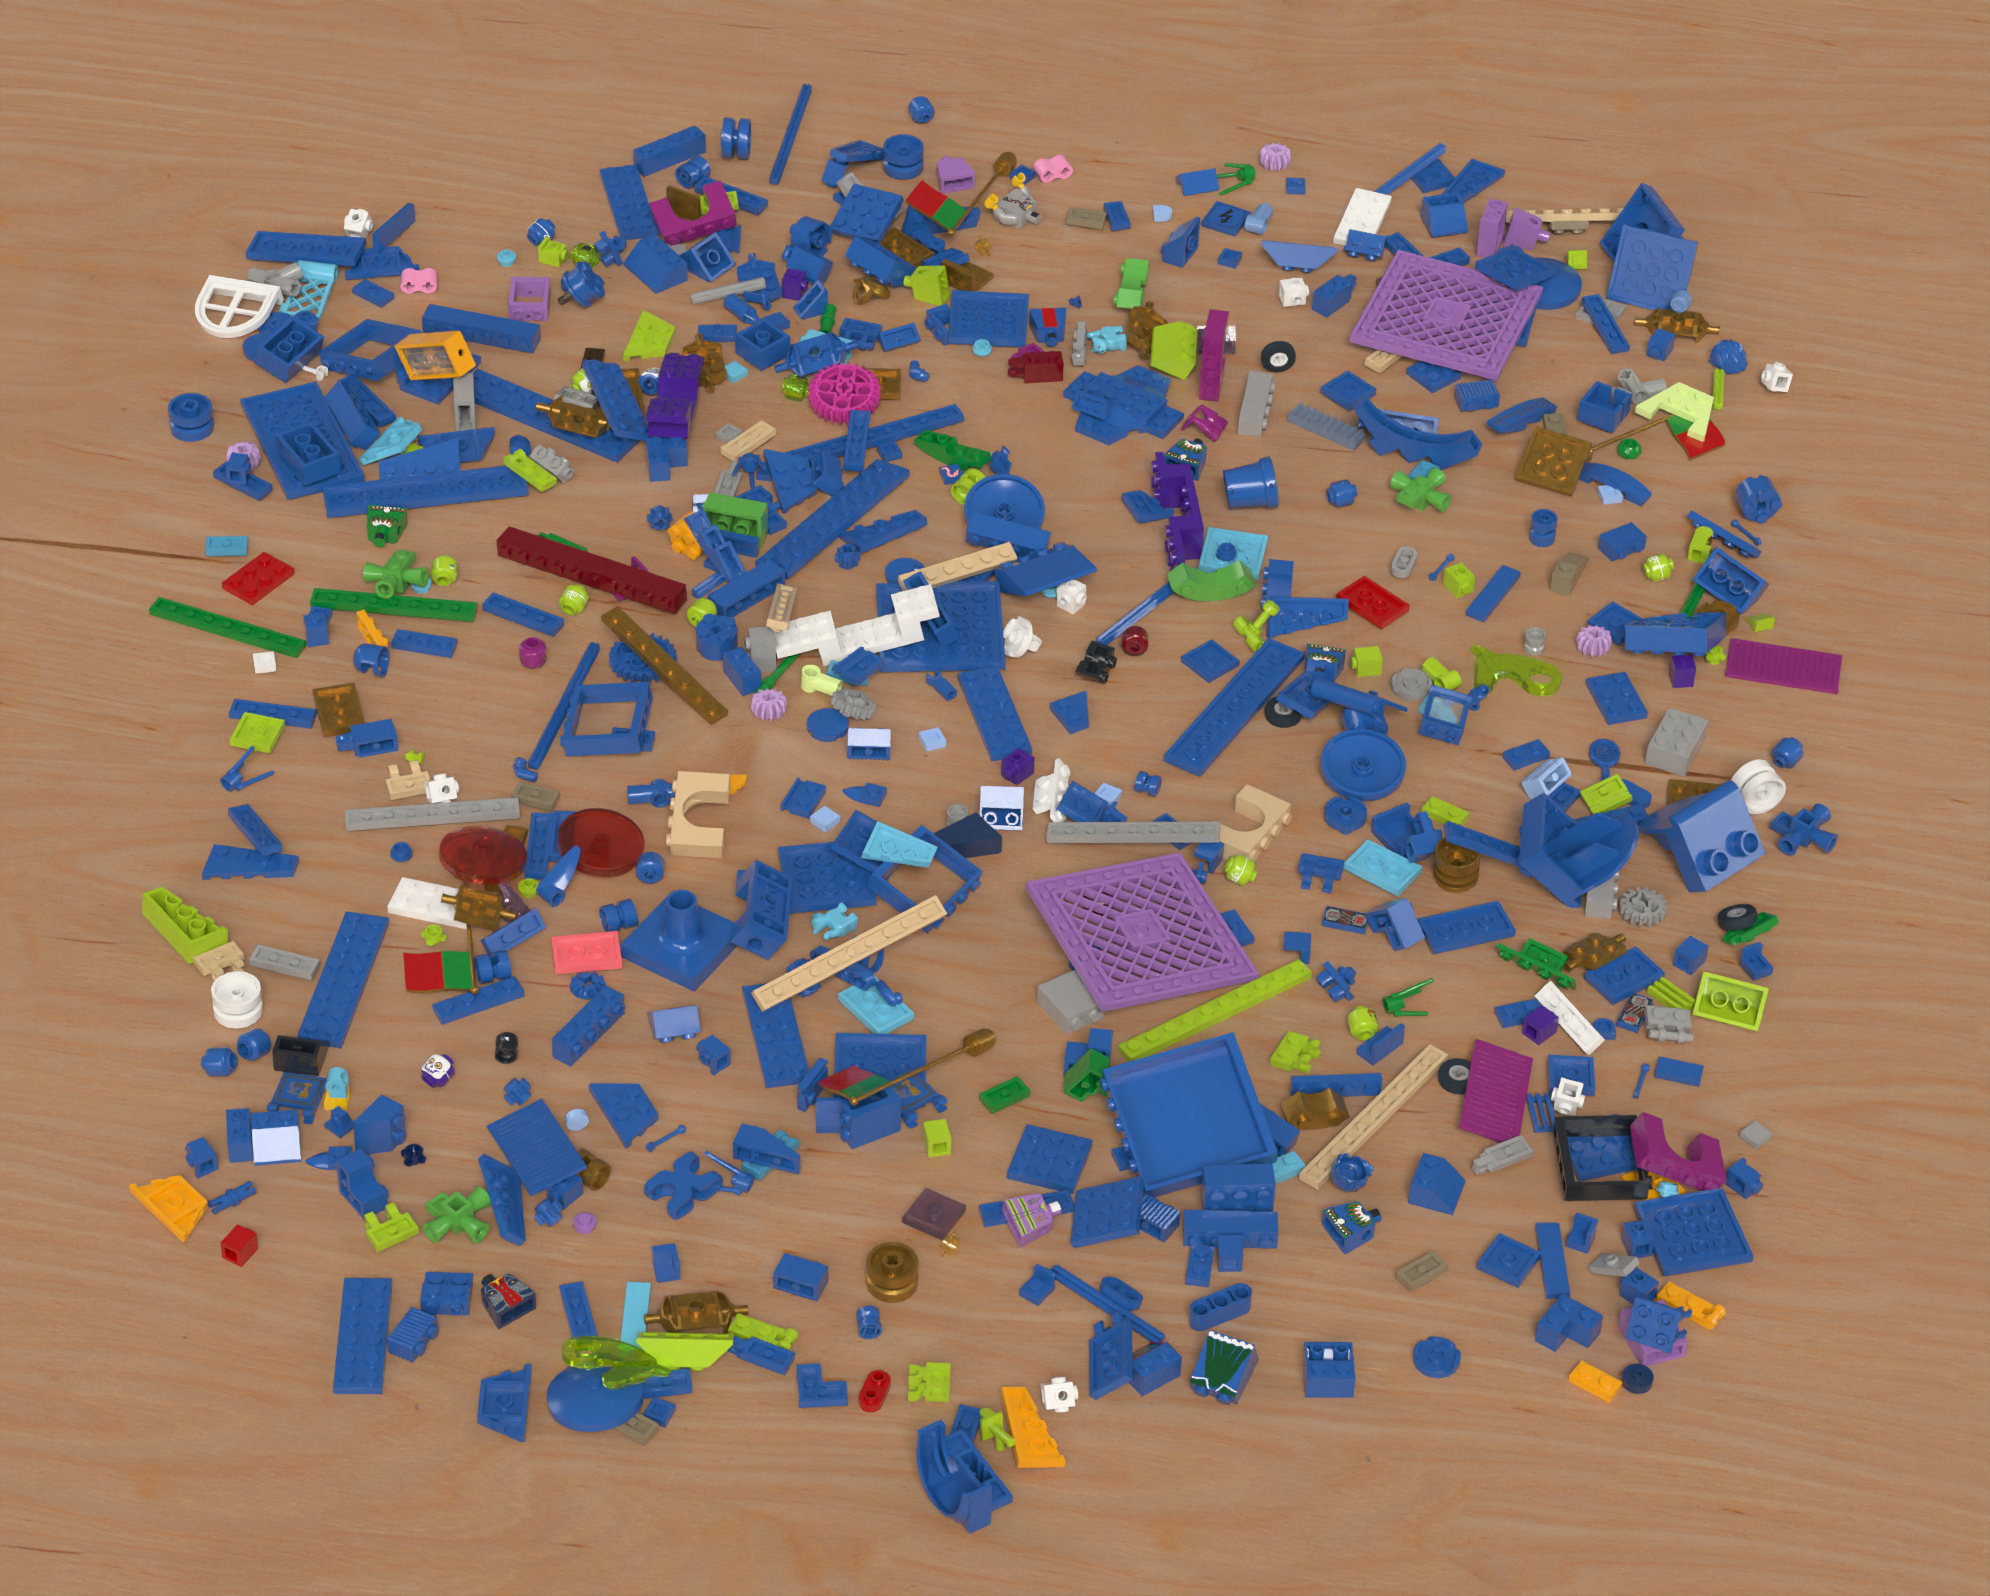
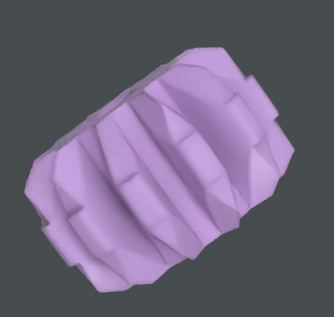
M1272 142L1271 145L1265 144V147L1261 148L1260 151L1261 165L1265 169H1271V171L1277 170L1279 172L1280 169L1286 170V167L1291 162L1290 149L1286 145H1280V143L1274 144Z
M242 441L241 443L234 442L233 446L228 447L227 461L232 452L248 454L251 471L259 466L261 454L257 444H251V441L247 443Z
M1597 624L1593 627L1591 625H1588L1587 628L1582 627L1576 640L1578 651L1583 652L1584 655L1589 654L1591 657H1601L1602 654L1607 655L1612 644L1610 631L1605 630V627H1597Z
M766 687L764 691L758 690V693L753 694L751 710L755 714V718H761L762 721L768 719L772 722V719L779 720L780 716L785 715L787 700L782 691L777 692L775 688L769 690Z

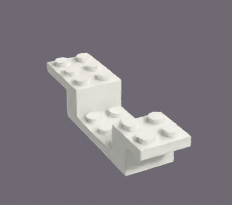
M930 584L891 594L895 609L893 614L836 629L831 611L789 621L787 631H774L777 657L779 659L819 648L823 666H827L831 660L841 661L861 646L864 647L865 651L869 650L872 653H877L923 641L924 637L920 622L940 617L932 586Z

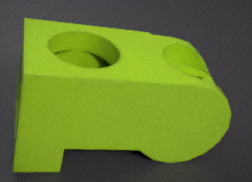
M1700 526L1695 530L1687 560L1703 564L1710 556L1713 530L1711 528Z

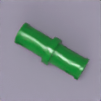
M833 304L825 305L823 316L820 318V332L830 333L835 325L834 317L837 308Z

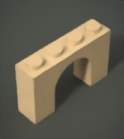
M678 771L677 779H673V792H676L675 797H671L670 809L674 811L673 816L669 815L668 828H671V834H667L666 847H670V853L674 856L723 858L724 828L698 827L689 823L684 815L689 808L699 803L729 804L730 774Z
M1247 784L1236 796L1235 812L1256 821L1261 827L1253 831L1243 832L1221 824L1219 842L1224 843L1223 858L1228 860L1230 856L1234 857L1236 854H1241L1255 862L1262 850L1268 848L1270 841L1274 837H1278L1281 829L1290 823L1292 819L1291 804Z

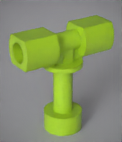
M1269 599L1263 604L1264 611L1255 622H1249L1247 618L1239 616L1233 623L1239 634L1247 637L1246 643L1256 652L1265 643L1260 636L1263 632L1261 626L1270 615L1275 617L1280 611L1279 606Z

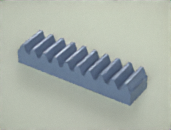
M1300 402L1288 414L1287 422L1354 451L1365 441V433L1362 428L1359 431L1356 425L1351 428L1349 422L1344 425L1342 419L1338 422L1336 417L1331 419L1330 414L1324 416L1323 411L1317 413L1316 408L1311 410L1310 405L1304 407L1303 402Z

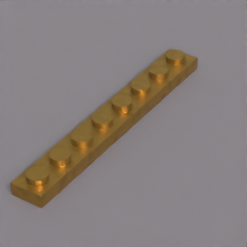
M618 606L602 615L601 621L710 725L727 716L728 710Z

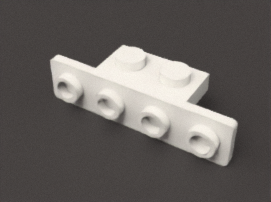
M1060 758L1055 759L1054 773L1036 779L1032 809L1036 815L1050 810V818L1053 822H1065L1066 815L1056 810L1069 786L1068 780L1070 776L1069 767Z

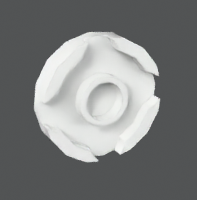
M1018 616V619H1011L1004 629L1005 655L1009 657L1019 658L1027 649L1037 652L1042 644V640L1033 634L1032 624L1026 618Z

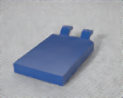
M1121 1310L1112 1314V1328L1110 1326L1104 1328V1321L1102 1320L1093 1326L1095 1337L1089 1340L1090 1396L1095 1400L1133 1380L1132 1324L1129 1316L1122 1317Z

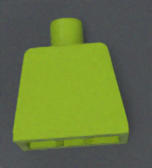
M919 266L911 276L906 275L904 277V286L913 289L914 298L917 300L941 306L950 297L946 266Z

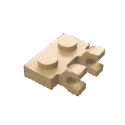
M418 760L409 762L411 768L410 775L400 776L397 764L388 766L390 775L389 779H385L390 800L426 794L424 781L430 780L428 771L421 772Z
M234 941L193 957L195 966L203 976L211 974L213 981L224 974L223 968L231 966L233 972H245L242 969L244 966L242 961L244 960L243 952Z

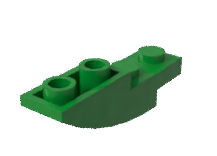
M924 430L914 439V443L928 455L946 465L959 464L962 471H966L970 467L980 469L991 459L989 451L958 444L957 437Z

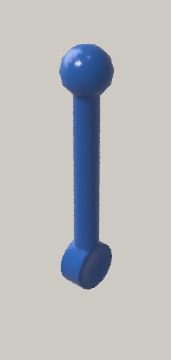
M1738 520L1731 522L1733 527H1737L1752 539L1755 546L1761 545V539L1759 537L1755 538L1744 529Z
M1448 554L1447 559L1434 573L1429 574L1430 581H1435L1440 571L1450 561L1455 559L1453 554Z
M1647 1063L1641 1066L1642 1073L1633 1098H1639L1646 1072L1650 1070V1066Z
M679 1125L677 1130L654 1143L649 1142L646 1145V1149L652 1152L656 1146L679 1133L684 1134L686 1127Z

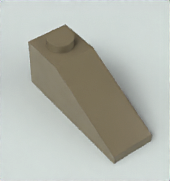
M1569 552L1560 559L1552 574L1550 591L1570 597L1589 558Z

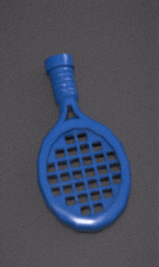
M1598 739L1589 748L1590 760L1602 769L1601 781L1610 777L1609 769L1620 760L1621 752L1619 747L1608 739Z

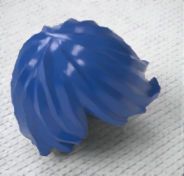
M1732 339L1718 342L1712 349L1711 359L1709 360L1710 363L1713 362V367L1717 366L1727 374L1740 373L1742 370H1745L1748 364L1743 346Z
M1349 1153L1339 1154L1330 1168L1332 1182L1344 1192H1357L1366 1185L1368 1178L1372 1176L1370 1172L1373 1173L1374 1167L1359 1156L1350 1158Z

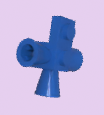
M1819 803L1815 804L1811 811L1803 808L1794 817L1782 811L1771 822L1770 829L1784 835L1778 840V846L1787 855H1794L1800 845L1808 847L1812 842L1828 854L1834 848L1838 839L1837 834L1819 829L1820 825L1831 819L1829 809Z

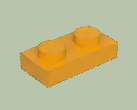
M1582 1360L1570 1373L1568 1380L1608 1403L1614 1399L1623 1385V1382Z

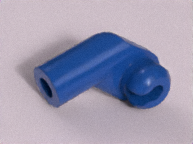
M911 361L910 377L916 381L926 382L929 379V373L919 368L920 364L918 361Z
M1481 684L1469 692V695L1472 696L1470 703L1472 711L1478 710L1480 708L1479 701L1487 697L1490 691L1487 685Z
M516 758L515 764H513L516 776L520 779L536 783L538 773L527 769L525 766L527 763L526 759Z

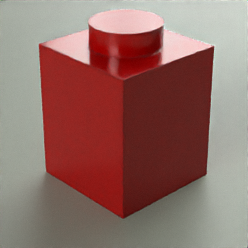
M238 1224L220 1242L222 1258L240 1267L258 1250L257 1233Z

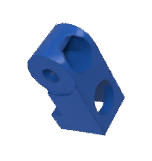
M924 226L912 233V238L933 251L934 255L945 251V241L932 235L929 227Z

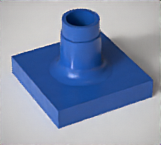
M1641 183L1601 239L1600 244L1615 263L1624 224L1684 238L1681 235L1685 229L1652 186Z
M676 890L671 892L620 945L621 958L695 992L737 947L736 944L730 942L731 930L735 922L698 906L697 897L692 892Z

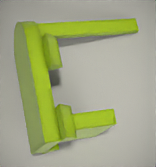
M411 749L405 754V759L409 762L418 760L419 764H423L425 752L422 751L416 754L414 749Z

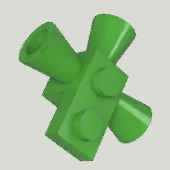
M1431 468L1426 477L1418 475L1414 480L1399 470L1391 480L1390 487L1400 490L1396 501L1412 509L1417 508L1423 511L1432 504L1443 513L1448 509L1452 499L1451 494L1435 491V488L1443 485L1446 481L1444 473L1438 468Z
M401 549L395 551L384 567L367 562L363 569V579L366 583L378 581L375 584V592L381 598L389 599L393 596L394 592L404 593L410 584L425 587L428 582V569L426 567L409 569L416 560V553Z
M479 1186L467 1198L458 1191L450 1197L441 1192L425 1204V1210L436 1218L423 1224L425 1235L433 1243H438L449 1230L456 1235L464 1230L473 1243L481 1242L487 1236L490 1227L489 1224L474 1218V1212L491 1206L488 1193Z

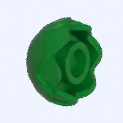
M1632 438L1622 440L1617 446L1618 454L1626 460L1630 458L1637 459L1642 453L1640 443Z

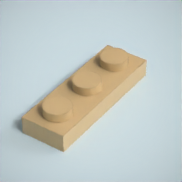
M761 420L720 448L721 454L732 461H738V457L750 453L774 437L776 429Z

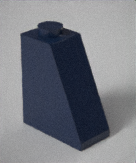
M976 812L934 833L965 858L993 855L1002 852V836Z

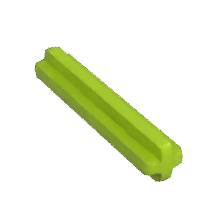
M1718 368L1714 370L1713 374L1714 399L1712 408L1714 410L1723 409L1725 371Z

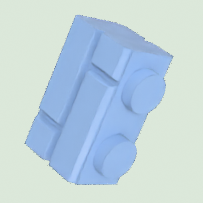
M1562 757L1548 759L1522 781V786L1531 800L1542 793L1549 796L1571 776V771Z

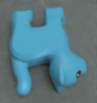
M1106 326L1101 328V330L1088 332L1087 338L1093 341L1091 352L1104 354L1107 350L1126 351L1127 339L1125 334H1121L1123 332L1122 326Z
M841 902L837 908L831 909L825 914L814 913L812 915L811 926L814 929L813 934L816 935L828 927L830 931L825 932L823 935L824 940L827 941L831 938L846 936L850 931L857 929L858 917L853 912L846 917L844 912L847 911V907Z

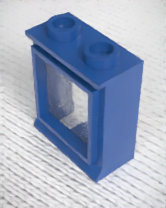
M1432 685L1418 734L1459 746L1472 696Z

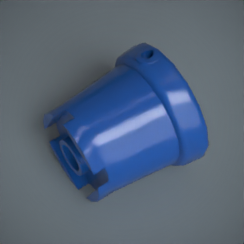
M1270 456L1260 458L1258 462L1223 470L1225 493L1229 509L1266 506L1268 509L1278 508L1277 482Z

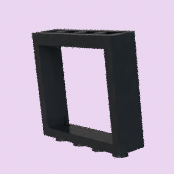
M1637 1115L1561 1116L1554 1118L1552 1133L1564 1201L1641 1200L1648 1198V1192L1652 1190V1176H1648L1649 1171L1636 1165L1630 1125L1636 1120ZM1629 1136L1637 1181L1575 1182L1567 1137Z

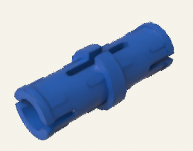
M247 1181L235 1189L230 1188L225 1191V1194L208 1201L209 1208L214 1207L211 1212L216 1215L218 1212L230 1206L235 1207L240 1201L255 1195V1187L249 1189L253 1183Z

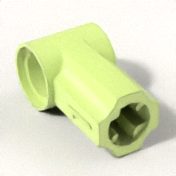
M806 665L802 668L800 686L803 691L809 693L820 691L832 696L836 689L841 690L843 681L822 674L820 668L816 665Z

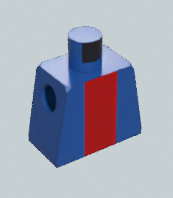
M1066 307L1030 309L1029 326L1036 342L1047 343L1048 346L1052 347L1057 345L1058 342L1064 341Z

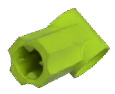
M1434 657L1426 659L1425 663L1422 664V671L1428 677L1430 676L1435 686L1454 690L1461 686L1462 680L1456 670L1449 671Z

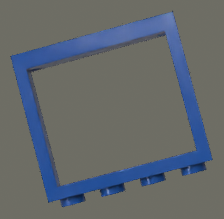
M366 319L319 351L321 363L330 371L378 381L403 364L394 345L410 334H420L421 330ZM369 340L393 345L373 360L348 355Z
M650 682L575 685L574 693L570 695V708H567V721L564 722L563 726L564 735L560 737V744L564 746L566 756L641 753L653 701ZM637 701L630 733L575 736L583 704Z
M921 825L911 836L937 846L934 858L966 882L943 905L947 916L950 917L956 910V905L958 903L963 904L968 898L969 892L971 890L975 892L981 884L979 880L983 871ZM884 861L871 874L866 887L900 913L916 906V903L885 880L900 864ZM944 917L922 928V930L928 934L933 928L938 929L943 923Z

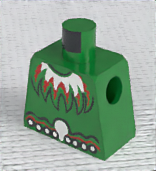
M368 505V540L377 547H383L385 543H397L408 525L407 508Z

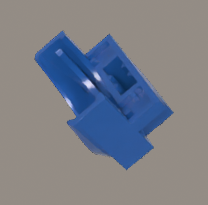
M941 1419L918 1429L916 1459L919 1475L924 1489L934 1506L956 1523H962L967 1532L971 1534L990 1525L991 1512L1012 1503L1013 1495L963 1429L945 1436L946 1425Z

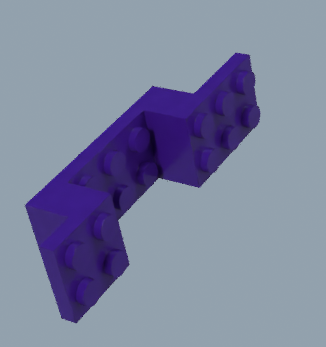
M678 353L665 354L658 375V397L650 400L646 413L648 436L688 439L699 402V379L704 365V357L697 354H689L687 356Z
M1155 452V461H1151V469L1154 476L1150 477L1151 488H1154L1153 498L1160 501V506L1165 509L1180 508V512H1184L1182 516L1169 517V523L1165 525V536L1168 538L1167 541H1164V552L1168 553L1167 566H1171L1169 568L1170 572L1182 562L1185 563V560L1201 558L1204 526L1190 463L1166 465L1164 453Z

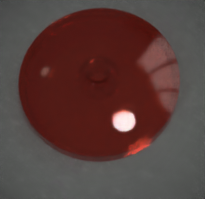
M602 808L584 809L571 814L562 822L557 836V847L562 858L577 845L581 850L576 870L596 877H614L631 871L636 867L638 858L643 854L645 844L643 834L636 823L619 812Z
M468 826L453 830L444 836L440 843L439 860L449 873L462 880L476 884L493 885L506 883L520 876L526 867L527 852L524 845L516 837L505 831L485 826Z

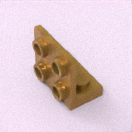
M670 185L666 188L668 201L677 217L688 221L701 218L699 196Z
M948 259L941 262V266H946L948 284L962 291H977L994 278L993 273L970 262L958 265Z

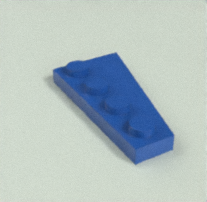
M1269 596V600L1277 604L1280 611L1275 617L1270 615L1268 618L1266 637L1272 638L1281 634L1293 633V631L1306 630L1314 626L1347 620L1349 599Z
M483 1154L478 1160L500 1235L506 1241L520 1246L525 1242L521 1181L513 1168Z

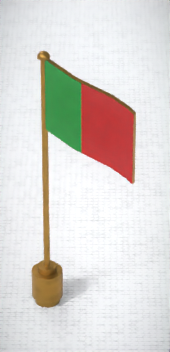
M1004 152L993 164L994 176L967 210L951 198L929 186L923 180L920 181L905 202L947 230L949 236H954L955 230L998 175L1004 177L1013 170L1017 163L1016 156L1012 152Z
M1671 414L1593 446L1586 462L1592 459L1594 450L1664 421H1667L1672 434L1685 449L1689 461L1724 447L1726 443L1721 432L1710 418L1705 440L1701 442L1687 436L1688 429L1692 426L1693 422Z
M460 848L452 856L453 876L458 880H462L463 886L466 887L467 880L471 879L475 874L474 859L468 849ZM466 923L469 952L442 951L421 954L403 952L407 992L430 993L450 990L470 991L472 994L479 992V988L476 987L471 924Z
M979 1029L964 1037L962 1048L892 1081H888L879 1075L853 1065L819 1081L818 1085L826 1091L849 1099L851 1105H857L858 1101L964 1051L970 1056H977L992 1049L996 1043V1037L990 1029Z

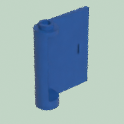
M1317 678L1311 687L1313 698L1327 700L1367 713L1374 718L1379 717L1384 712L1385 705L1404 712L1408 710L1404 706L1378 697V692L1369 690L1368 694L1323 678Z

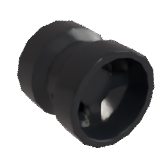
M510 1032L500 1033L497 1035L495 1042V1059L503 1064L513 1063L517 1059L518 1037Z

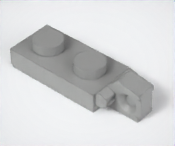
M1081 321L1078 322L1077 330H1074L1076 342H1073L1074 353L1071 354L1073 366H1084L1087 356L1088 338L1086 322Z
M732 461L729 470H722L714 493L736 497L742 480V472L739 469L735 476H732V473L738 462Z
M1519 1135L1484 1149L1478 1159L1473 1160L1471 1169L1476 1175L1485 1173L1487 1170L1491 1173L1533 1157L1534 1151L1523 1136Z

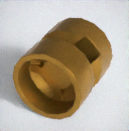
M580 1149L577 1152L586 1164L587 1169L577 1173V1175L582 1178V1183L594 1191L599 1190L608 1181L611 1167L586 1149Z

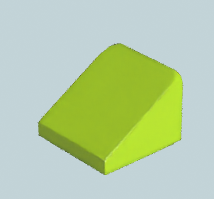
M1763 613L1746 617V620L1754 632L1773 629L1775 617Z

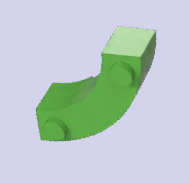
M1126 258V262L1122 263V284L1118 293L1114 295V305H1117V308L1132 309L1133 306L1141 307L1140 304H1143L1145 290L1142 287L1147 286L1149 260Z
M1240 560L1226 567L1216 569L1215 572L1205 573L1201 569L1190 567L1182 562L1167 573L1174 592L1197 601L1230 599L1244 594L1256 586L1252 570Z

